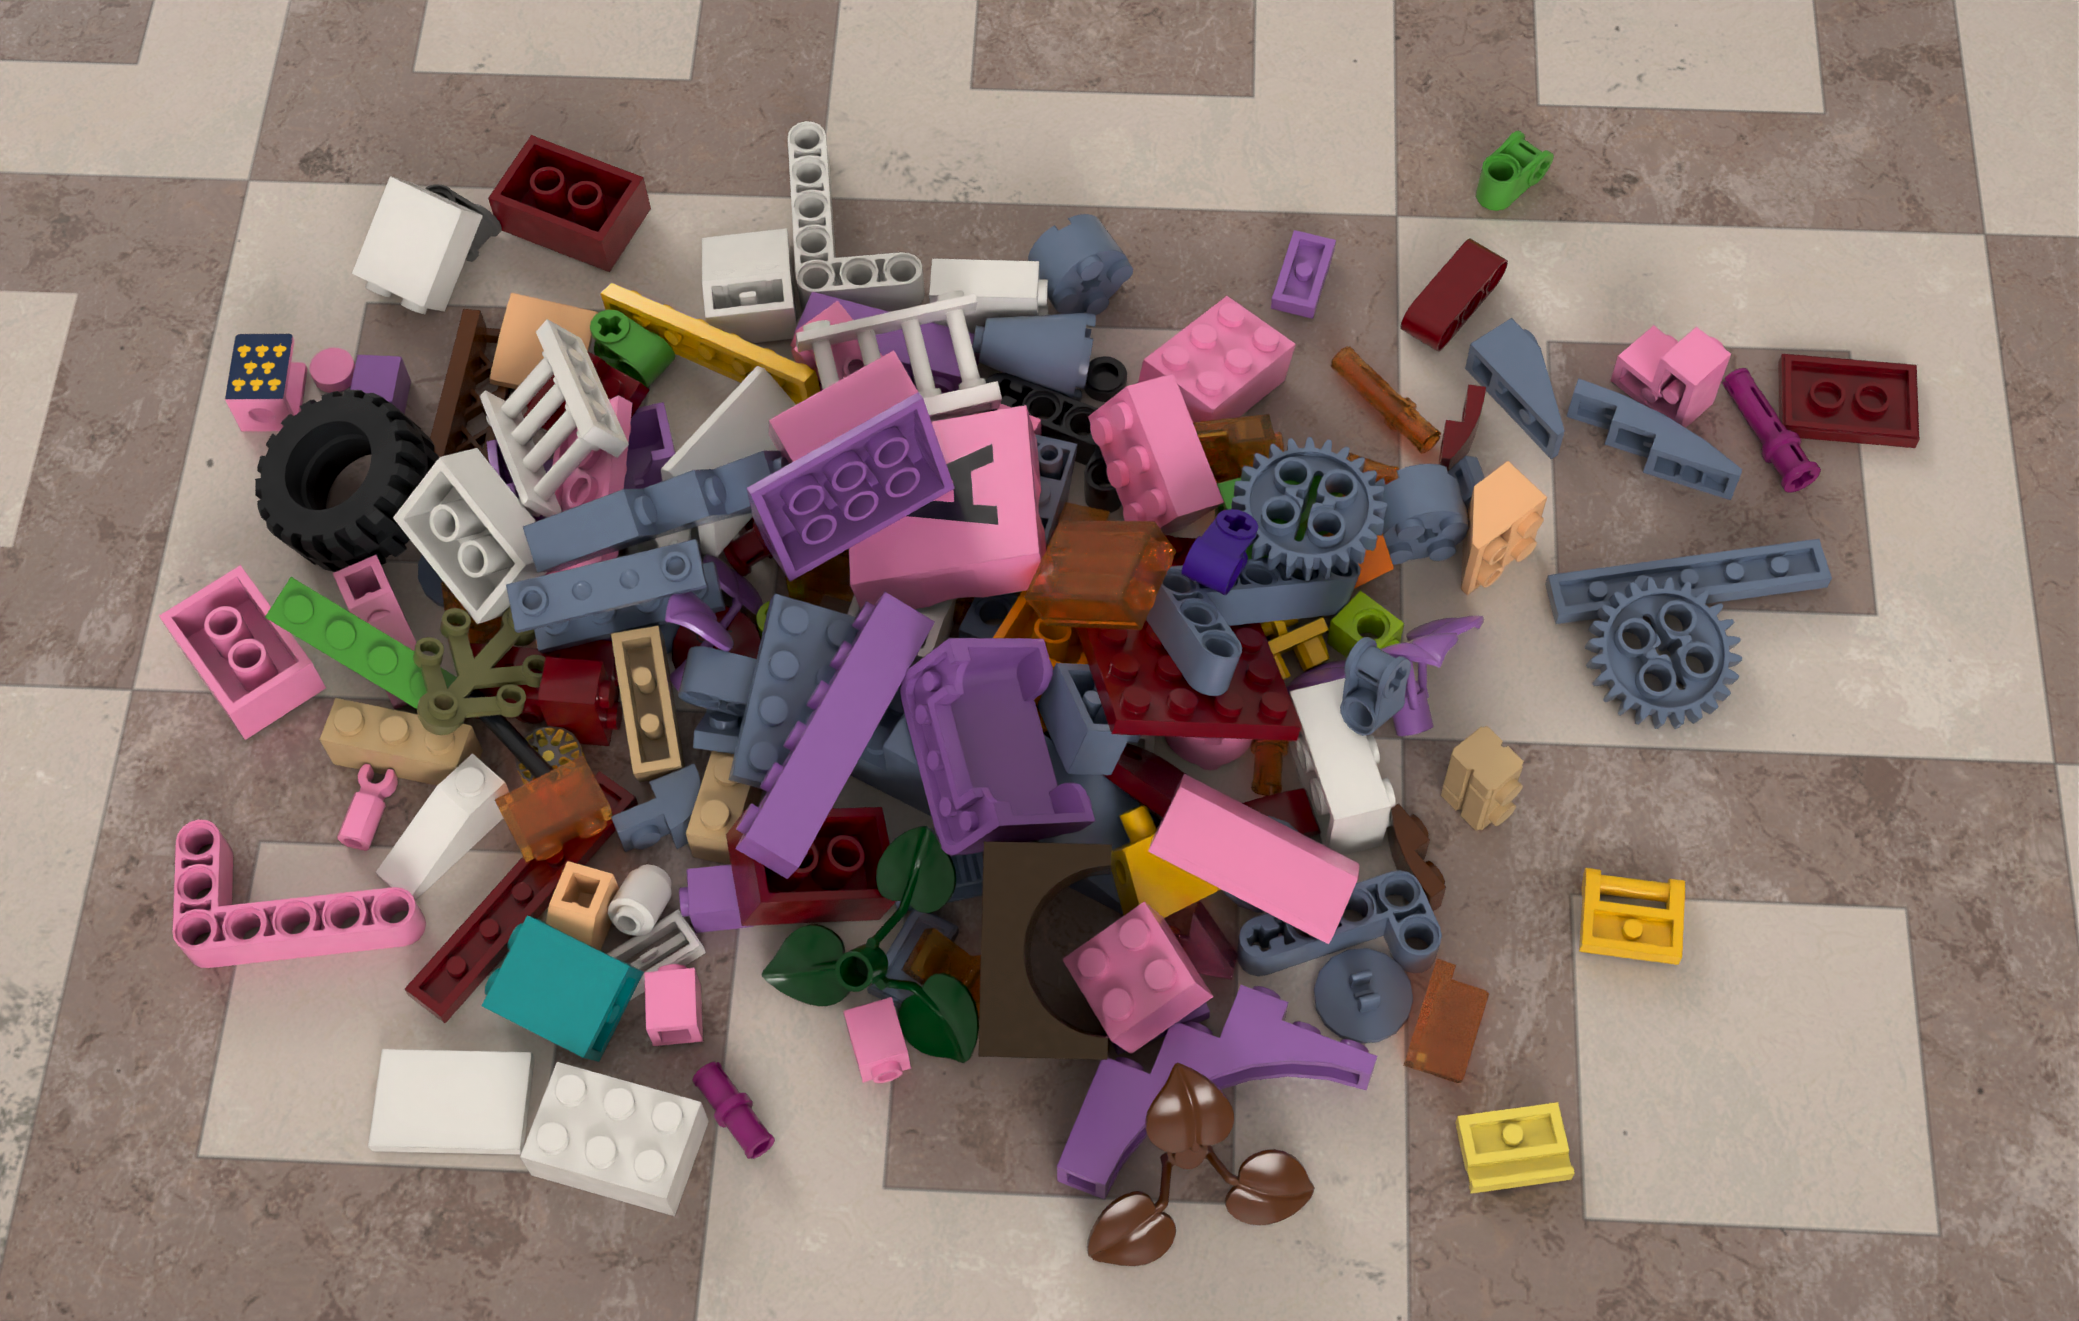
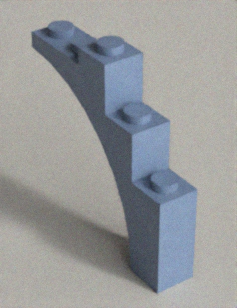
M761 451L715 469L692 470L643 489H622L523 526L537 573L560 571L662 536L752 513L747 487L790 463L785 457H782L781 451Z

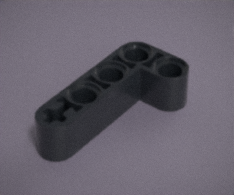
M996 373L985 380L986 384L998 381L1002 396L1001 404L1011 408L1027 405L1029 415L1036 418L1040 416L1049 417L1041 419L1042 436L1077 444L1075 462L1086 466L1084 472L1085 502L1091 510L1096 513L1109 514L1117 511L1122 506L1116 488L1113 486H1098L1100 483L1111 484L1107 476V465L1100 447L1094 442L1090 431L1091 424L1088 416L1098 408L1008 373ZM1080 432L1090 433L1089 435L1084 436L1077 435V433Z

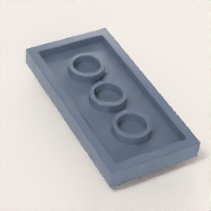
M779 594L773 595L769 603L728 780L760 788L773 763L777 762L783 765L790 753L789 749L783 747L787 737L798 721L804 724L807 723L813 712V709L806 706L807 702L821 680L829 684L836 669L829 666L842 642L845 640L851 644L859 631L852 627L856 617Z

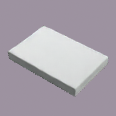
M382 1049L368 1147L371 1151L521 1155L525 1144L535 1059L532 1052Z

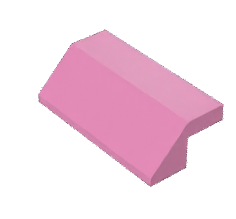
M1186 774L1181 778L1174 792L1171 804L1156 830L1148 852L1327 944L1330 943L1359 877V863Z

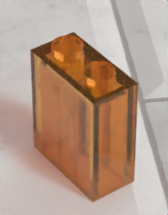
M1060 520L1024 598L1046 626L1142 630L1147 616L1154 606L1156 596L1167 571L1172 565L1176 550L1155 521Z

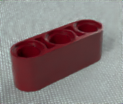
M1467 239L1410 305L1402 319L1400 329L1434 350L1441 351L1500 282L1506 271L1508 260L1473 239Z

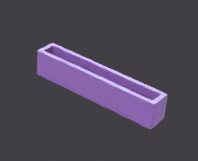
M884 592L874 605L868 601L865 602L852 624V627L859 630L853 642L850 644L844 640L829 666L836 669L829 684L821 680L807 702L806 706L813 709L807 723L804 724L798 721L787 737L783 747L789 749L790 753L783 765L774 762L763 779L760 788L767 793L761 804L757 807L751 803L738 823L736 830L743 833L735 849L786 879L799 868L935 621L887 592Z

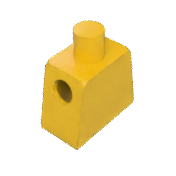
M1143 804L1119 815L1130 842L1112 850L1111 871L1123 915H1126L1145 901L1165 918L1221 890L1148 852L1152 838L1158 828H1156L1147 806Z

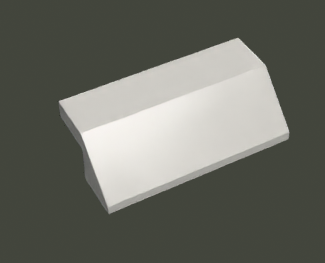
M756 366L661 468L662 481L692 470L715 469L761 451H778L769 436V420L796 404L765 368ZM752 513L698 526L701 552L717 557L752 518Z

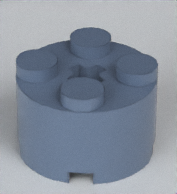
M1089 214L1075 215L1068 218L1071 224L1061 230H1058L1054 225L1045 231L1031 248L1028 261H1039V279H1048V299L1059 313L1073 314L1086 312L1098 315L1108 307L1109 298L1131 277L1133 268L1126 255L1099 218Z
M1419 464L1397 470L1398 479L1388 484H1385L1384 477L1375 483V486H1384L1382 502L1387 503L1385 518L1383 519L1385 522L1382 533L1392 564H1401L1408 560L1426 557L1433 561H1442L1456 553L1455 545L1466 537L1467 530L1469 529V517L1455 473L1452 476L1449 475L1447 467L1439 464Z

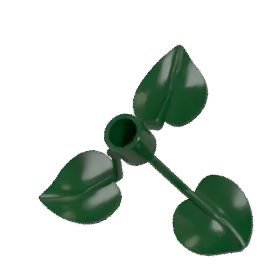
M920 826L908 830L898 836L882 854L876 870L878 891L886 899L901 901L899 908L876 934L867 940L866 944H862L845 953L842 939L833 930L818 924L806 925L798 928L785 939L761 975L769 984L783 994L814 1006L834 1005L847 997L850 991L859 992L873 984L879 990H884L885 988L909 990L914 994L902 1002L898 1016L903 1036L908 1043L924 1054L965 1063L974 1052L979 1034L978 1011L974 998L968 988L960 980L946 973H936L930 976L923 987L914 981L887 978L888 959L885 952L879 947L880 942L907 913L909 906L922 913H931L947 904L956 887L954 863L950 855L942 850L940 840L935 831L928 826Z

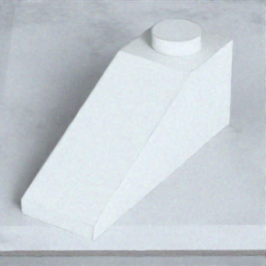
M472 753L436 786L377 869V876L390 888L397 887L409 891L416 901L516 807L506 783Z

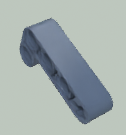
M1401 870L1391 871L1356 883L1345 910H1355L1364 919L1351 922L1341 917L1329 944L1315 937H1303L1296 933L1294 930L1296 927L1266 913L1246 921L1241 927L1237 947V960L1241 968L1248 974L1265 976L1384 936L1393 959L1402 966L1404 971L1415 974L1430 969L1435 962L1442 933L1418 879L1409 872ZM1394 894L1401 895L1407 899L1409 904L1400 907L1395 906L1386 897ZM1412 937L1420 938L1426 942L1428 948L1425 950L1413 949L1407 945L1405 940ZM1258 942L1261 948H1268V950L1262 951L1258 945H1252V943Z

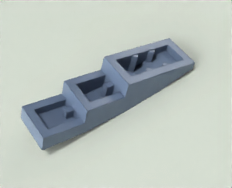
M1578 378L1567 417L1609 430L1605 445L1648 458L1643 473L1731 500L1743 470L1706 440L1666 415L1623 394Z

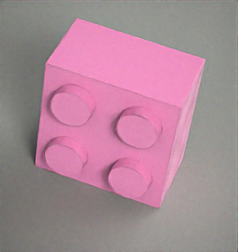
M1145 901L1062 959L1110 1040L1130 1054L1213 998L1210 990L1163 916Z

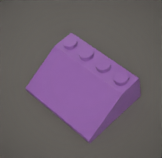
M918 392L747 487L752 516L765 545L788 580L792 581L955 488L924 399Z

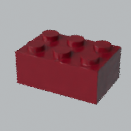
M533 135L529 137L488 197L493 215L500 222L502 231L607 272L612 270L651 210L644 177Z
M882 807L832 808L799 868L788 879L735 849L743 833L736 830V827L746 810H744L726 834L742 926L880 920L896 902L883 897L878 891L876 882V870L879 860L890 845Z

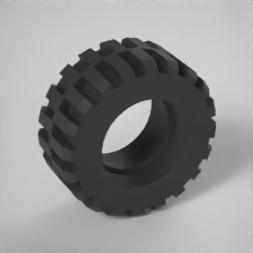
M345 390L343 395L338 391L321 395V401L309 400L300 406L301 411L295 416L289 414L281 422L283 428L277 435L272 433L267 441L266 446L269 449L266 456H260L257 471L261 473V478L255 479V496L260 499L257 501V508L261 518L266 521L267 528L275 537L324 570L337 572L374 555H377L381 565L387 563L386 558L388 556L398 557L407 550L405 544L410 539L393 517L439 459V456L434 452L435 445L418 425L382 396L375 393H364L362 390ZM371 455L369 471L358 490L341 504L326 509L328 494L337 476L355 460Z

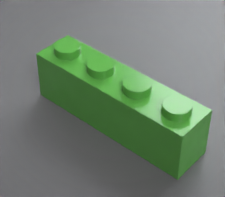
M290 577L265 618L417 709L420 698L427 691L421 668L413 660L414 651L293 577ZM441 668L448 689L457 677Z

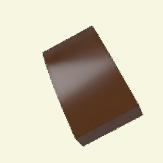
M1397 804L1391 809L1390 826L1387 827L1388 843L1397 871L1409 872L1418 879L1434 911L1441 906L1446 890L1444 877L1434 863L1431 861L1424 862L1430 842L1427 828L1416 815H1408L1401 805Z

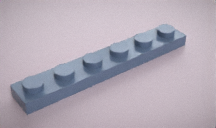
M1820 539L1552 574L1547 576L1545 586L1555 624L1598 619L1597 611L1603 604L1611 606L1609 598L1616 591L1625 596V588L1631 582L1637 584L1642 591L1643 583L1648 577H1653L1658 589H1660L1667 577H1672L1674 589L1678 591L1689 581L1691 582V595L1695 598L1705 590L1709 592L1705 604L1827 588L1832 577Z

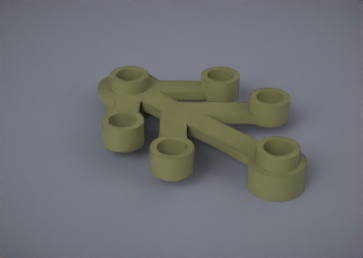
M510 607L502 615L498 633L475 658L473 657L468 639L471 623L469 614L459 608H451L443 613L440 631L448 640L457 674L456 680L448 689L440 668L444 655V645L438 639L432 637L421 638L417 641L413 660L421 668L427 691L418 702L417 715L423 727L430 733L436 735L451 734L463 724L465 718L491 715L519 716L524 709L526 694L517 685L540 687L542 673H533L530 669H538L543 672L544 656H528L522 666L494 668L513 645H529L536 639L534 629L520 633L515 631ZM456 622L462 626L456 627L450 625L449 623ZM430 651V652L434 653L435 655H434V656H427V655L423 654L422 652ZM501 687L496 697L467 698L474 689ZM504 699H513L517 703H508Z

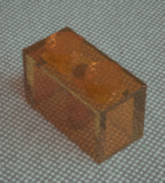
M583 755L494 800L525 862L534 858L537 861L551 858L563 849V843L579 835L583 839L596 835L607 826L606 821L610 820L611 816H613L610 804Z

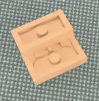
M511 293L498 338L490 374V384L512 389L518 388L544 358L542 355L544 350L536 331L547 319L580 337L586 350L589 351L593 339L590 324L598 312Z

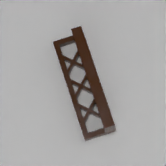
M463 309L430 436L431 441L435 445L434 452L439 457L478 448L489 462L487 441L496 440L490 425L473 437L466 429L467 422L483 412L487 416L482 401L475 392L477 384L490 377L493 361L490 362L484 353L487 342L498 343L501 330L486 328L480 310ZM498 386V389L491 394L506 401L509 398L511 388Z

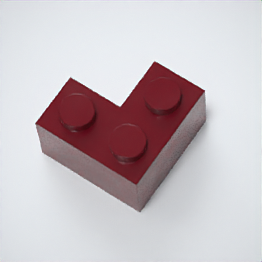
M599 640L560 650L559 658H545L537 701L547 726L562 727L574 734L580 744L610 746L612 731L619 730L621 726L622 703L618 702L620 689L612 641Z

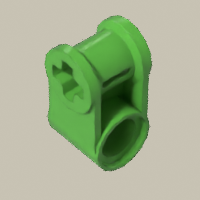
M1519 130L1515 131L1506 139L1502 146L1483 162L1476 190L1477 201L1489 210L1499 211L1508 208L1529 187L1535 185L1544 177L1553 162V153L1548 150L1542 152L1525 140L1524 133Z
M604 310L596 314L591 320L590 331L595 340V355L611 367L639 381L647 388L675 360L673 349L662 337L646 330L620 311Z

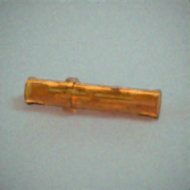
M1346 346L1334 356L1331 361V368L1384 417V423L1391 430H1398L1421 454L1428 452L1437 444L1441 432L1416 410V404L1409 397L1403 398L1352 347Z

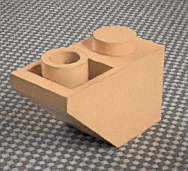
M567 861L549 903L546 924L601 951L612 924L608 915V907L619 890L614 875Z

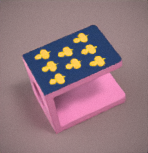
M292 334L236 335L225 401L241 431H280L283 428L281 422L289 414L295 416L301 411L300 406L303 404L308 369L303 362H291L294 347Z

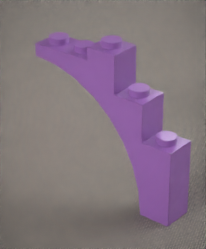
M1240 985L1220 1038L1213 1036L1212 1031L1202 1024L1192 1021H1186L1184 1024L1177 1022L1168 1029L1150 1074L1144 1072V1068L1139 1063L1125 1057H1117L1115 1060L1108 1058L1107 1060L1100 1061L1058 1162L1057 1181L1105 1200L1123 1165L1147 1137L1145 1129L1147 1111L1152 1101L1165 1085L1175 1063L1183 1064L1201 1073L1220 1089L1253 1080L1297 1077L1329 1080L1367 1090L1377 1056L1369 1053L1368 1048L1359 1042L1349 1039H1342L1339 1042L1321 1035L1319 1029L1308 1023L1295 1021L1291 1024L1285 1022L1288 1002L1281 1000V997L1276 992L1262 986H1254L1251 989Z

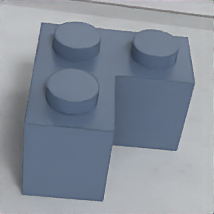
M1056 663L1052 679L1048 688L1042 693L1037 708L1067 774L1111 775L1127 742L1138 743L1141 735L1111 734L1088 664Z

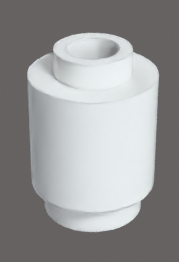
M650 864L642 865L627 875L608 907L609 918L619 931L633 936H643L652 931L672 895V883L669 875L663 869Z

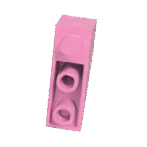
M377 555L333 573L350 613L411 650H415L416 639ZM386 691L394 709L408 704Z

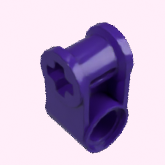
M1227 509L1218 513L1204 534L1199 536L1193 543L1183 564L1181 575L1223 595H1227L1240 573L1245 569L1248 560L1245 551L1256 537L1259 528L1257 521L1248 513L1236 509Z

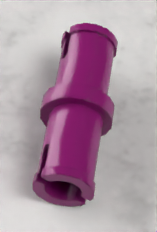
M710 1062L700 1068L693 1076L692 1081L715 1110L714 1119L718 1125L728 1128L744 1150L748 1159H755L766 1153L774 1144L775 1138L768 1132L752 1110L753 1101L748 1094L738 1091L719 1062Z

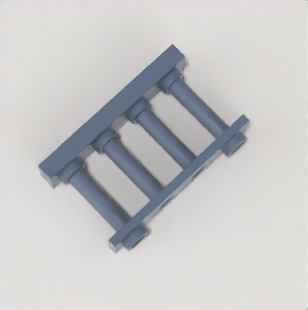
M697 539L506 584L515 631L520 633L534 629L538 651L542 654L611 638L612 633L670 624V622L665 621L668 601L673 594L692 591L714 613L726 610L716 564L713 561L702 563Z

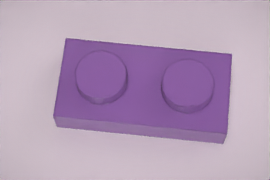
M1294 230L1272 296L1271 309L1314 318L1335 251L1336 240Z

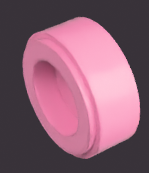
M328 348L314 356L309 369L314 383L320 390L328 393L341 392L351 386L355 363L352 356L346 350Z

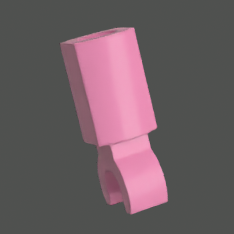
M364 764L360 768L358 773V782L361 786L360 791L354 793L337 836L338 840L345 846L364 851L369 850L386 807L383 801L394 793L398 785V778L393 769H388L384 779L374 784L371 783L374 777L371 765Z

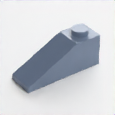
M1510 318L1470 344L1465 369L1481 386L1486 387L1489 395L1550 459H1553L1559 453L1565 430L1541 347L1530 331L1522 329L1513 318Z

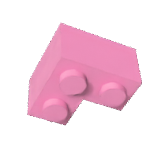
M1653 325L1618 355L1610 381L1635 401L1666 415L1686 428L1713 404L1731 353L1724 348L1720 341L1714 337H1709L1698 327H1695L1678 342L1675 338L1665 335Z

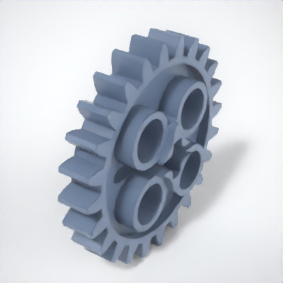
M1312 437L1307 438L1305 448H1298L1292 438L1288 439L1287 451L1284 452L1275 444H1271L1269 459L1256 453L1254 455L1253 467L1244 466L1242 468L1241 481L1235 482V497L1232 498L1231 509L1246 512L1257 521L1259 528L1256 537L1251 543L1254 544L1251 558L1256 560L1267 555V570L1271 571L1281 563L1285 565V577L1287 578L1293 574L1296 568L1302 569L1305 581L1310 580L1313 569H1319L1325 579H1329L1331 566L1334 565L1344 574L1347 573L1350 562L1349 558L1362 564L1365 551H1374L1376 548L1377 536L1382 535L1385 522L1383 519L1385 518L1387 503L1382 502L1384 486H1375L1377 472L1374 470L1362 473L1365 458L1360 457L1350 462L1348 460L1349 447H1344L1336 454L1331 452V440H1327L1322 448L1319 449L1315 448ZM1320 475L1322 479L1317 489L1316 503L1312 505L1304 538L1302 541H1296L1295 537L1300 527L1301 514L1306 509L1313 479L1315 476ZM1293 480L1300 484L1289 485L1284 481ZM1338 492L1344 494L1345 497H1335L1329 493ZM1273 519H1283V520L1287 521L1288 523H1285V524H1276V523L1272 522L1271 520H1273ZM1328 531L1334 536L1325 537L1316 532Z
M1648 577L1643 583L1642 591L1637 584L1631 582L1625 588V596L1616 591L1609 598L1611 606L1603 604L1597 611V615L1602 621H1594L1588 630L1599 638L1590 639L1586 643L1585 649L1598 653V655L1591 658L1586 666L1587 668L1600 669L1601 674L1592 682L1593 686L1607 684L1610 688L1603 699L1605 703L1615 698L1622 701L1618 709L1620 716L1632 708L1636 710L1635 724L1639 725L1650 715L1652 716L1654 728L1659 729L1665 723L1667 717H1669L1674 729H1678L1684 724L1685 715L1689 721L1695 724L1703 718L1702 710L1711 714L1719 707L1715 699L1724 701L1731 694L1724 684L1732 685L1738 680L1739 675L1729 668L1737 666L1742 661V656L1731 653L1729 650L1734 648L1741 639L1740 637L1726 635L1725 631L1735 622L1733 619L1722 621L1718 619L1717 615L1723 608L1722 603L1710 608L1705 605L1709 594L1707 590L1695 598L1691 595V582L1689 581L1678 591L1674 589L1672 577H1667L1660 589H1658L1653 577ZM1668 614L1677 617L1682 624V631L1670 629L1665 623L1664 615ZM1643 616L1649 617L1651 625L1643 620ZM1629 632L1636 635L1640 640L1641 649L1637 650L1628 647L1623 641L1622 633ZM1658 648L1660 651L1668 650L1671 656L1669 657L1667 654L1659 656L1656 649ZM1686 656H1693L1699 659L1703 664L1704 673H1695L1690 670L1686 663ZM1644 674H1652L1658 677L1662 684V691L1657 692L1649 689L1644 682ZM1676 680L1684 686L1683 690L1678 689Z

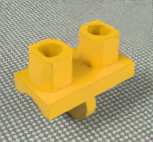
M1323 617L1289 633L1287 632V627L1298 623V619L1261 623L1265 636H1269L1271 641H1268V644L1283 680L1288 679L1291 675L1281 654L1294 650L1303 671H1307L1330 659L1322 637L1329 630Z

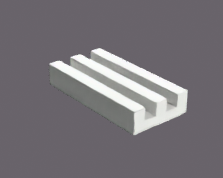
M676 910L658 921L650 933L643 936H634L607 954L624 962L677 928L681 931L679 934L660 946L653 947L630 965L644 971L687 943L689 944L645 972L658 971L659 967L669 964L686 966L706 952L704 946L684 917H682L680 911ZM644 973L630 1000L645 992Z

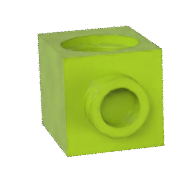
M1360 590L1331 620L1327 643L1347 658L1354 645L1363 638L1360 634L1367 632L1378 637L1374 639L1377 643V648L1383 649L1387 646L1401 643L1404 623Z

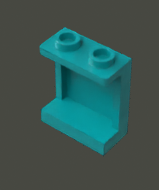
M527 915L524 923L519 924L509 938L507 945L509 952L501 968L496 969L489 977L485 986V995L487 996L481 1006L582 1058L600 1062L644 971L563 933L541 920Z

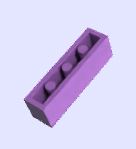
M812 292L795 331L836 301H839L853 320L884 314L889 311ZM935 323L920 325L935 388H940L942 394L959 390L958 385L962 383L949 327ZM902 329L875 335L879 352L882 356L894 350L916 387ZM969 332L971 344L973 345L974 333ZM974 352L976 364L978 367L980 353Z

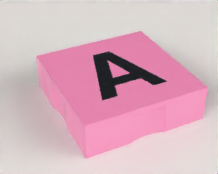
M1027 405L933 421L932 425L955 489L849 548L850 585L860 609L866 601L874 605L884 592H887L913 609H919L956 598H984L1050 587L1045 532L1039 515L1041 482L1037 439Z

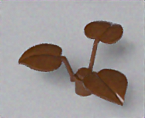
M1175 1063L1165 1085L1152 1101L1145 1119V1129L1148 1138L1155 1146L1165 1151L1160 1156L1162 1173L1159 1198L1154 1204L1148 1194L1141 1191H1133L1112 1201L1102 1211L1090 1231L1087 1241V1253L1089 1257L1098 1262L1121 1266H1139L1157 1260L1168 1251L1176 1235V1226L1173 1218L1162 1211L1167 1208L1169 1203L1171 1171L1174 1165L1182 1169H1193L1198 1167L1204 1159H1207L1224 1181L1233 1185L1225 1197L1227 1211L1237 1220L1250 1225H1269L1294 1215L1310 1200L1315 1187L1309 1179L1303 1164L1296 1157L1276 1149L1263 1150L1249 1156L1241 1164L1238 1176L1232 1174L1216 1156L1211 1146L1225 1140L1233 1128L1234 1111L1230 1101L1222 1090L1206 1076L1183 1064Z

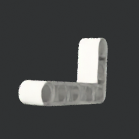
M805 121L793 126L788 133L795 274L802 310L804 311L812 292L885 311H897L918 306L924 299L925 290L922 264L915 255L900 252L836 258L830 163L826 134L824 129L815 122Z

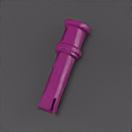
M1739 368L1729 373L1724 378L1725 381L1722 382V385L1733 398L1738 409L1762 444V457L1767 463H1772L1782 477L1781 486L1784 491L1791 493L1809 486L1818 478L1821 469L1816 462H1810L1800 447L1801 439L1799 435L1791 430H1787L1747 368Z

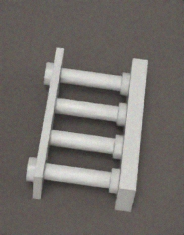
M962 290L950 291L939 295L937 302L830 325L828 320L816 321L803 326V332L796 333L798 352L813 349L823 390L839 381L831 345L858 339L865 367L881 358L875 335L902 329L916 387L924 399L931 422L998 409L1002 400L998 381L986 384L985 378H980L964 316L975 313L978 303L976 293L964 295ZM947 319L962 383L958 385L959 390L942 394L940 388H935L920 325Z
M547 319L536 331L544 350L542 352L544 358L506 401L486 390L480 396L487 414L486 420L493 429L518 492V499L527 511L536 517L540 515L550 517L562 512L555 492L592 450L598 451L602 449L618 458L629 445L582 339ZM554 375L553 381L555 384L530 413L523 418L521 411ZM566 401V411L535 445L532 437L561 404ZM577 427L578 431L576 434L578 438L546 473L543 466L544 463Z

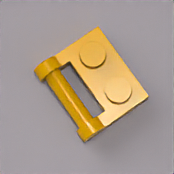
M1585 868L1581 891L1582 910L1579 952L1679 965L1683 952L1685 881L1669 878L1667 883L1609 876L1602 875L1600 869ZM1600 894L1665 902L1666 909L1600 901Z

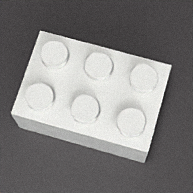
M478 448L439 457L393 517L477 624L501 617L504 611L510 607L506 584L544 576L547 573H537L523 530V526L536 522L535 519Z
M1345 678L1290 691L1289 695L1302 728L1297 741L1286 740L1300 784L1302 788L1307 790L1321 830V834H1318L1321 844L1342 855H1347L1382 846L1386 827L1390 826L1389 813L1391 807L1395 806V795L1390 780L1388 778L1382 779L1377 767V764L1380 763V754L1374 736H1362L1355 733L1342 718L1340 705L1342 703Z
M557 1062L520 1158L532 1176L675 1216L709 1120L702 1103L699 1101Z

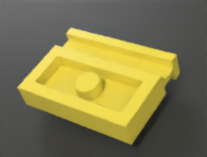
M1558 1102L1457 1116L1455 1124L1465 1170L1468 1173L1470 1182V1194L1572 1180L1575 1172L1570 1163L1569 1147Z

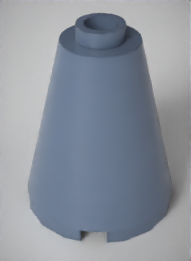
M1073 313L986 318L985 327L976 325L972 345L973 352L980 353L979 363L1003 373L1012 374L1081 402L1082 392L1080 389H1075V387L1085 388L1093 345V338H1090L1092 329L1086 328V325L1095 327L1096 315Z

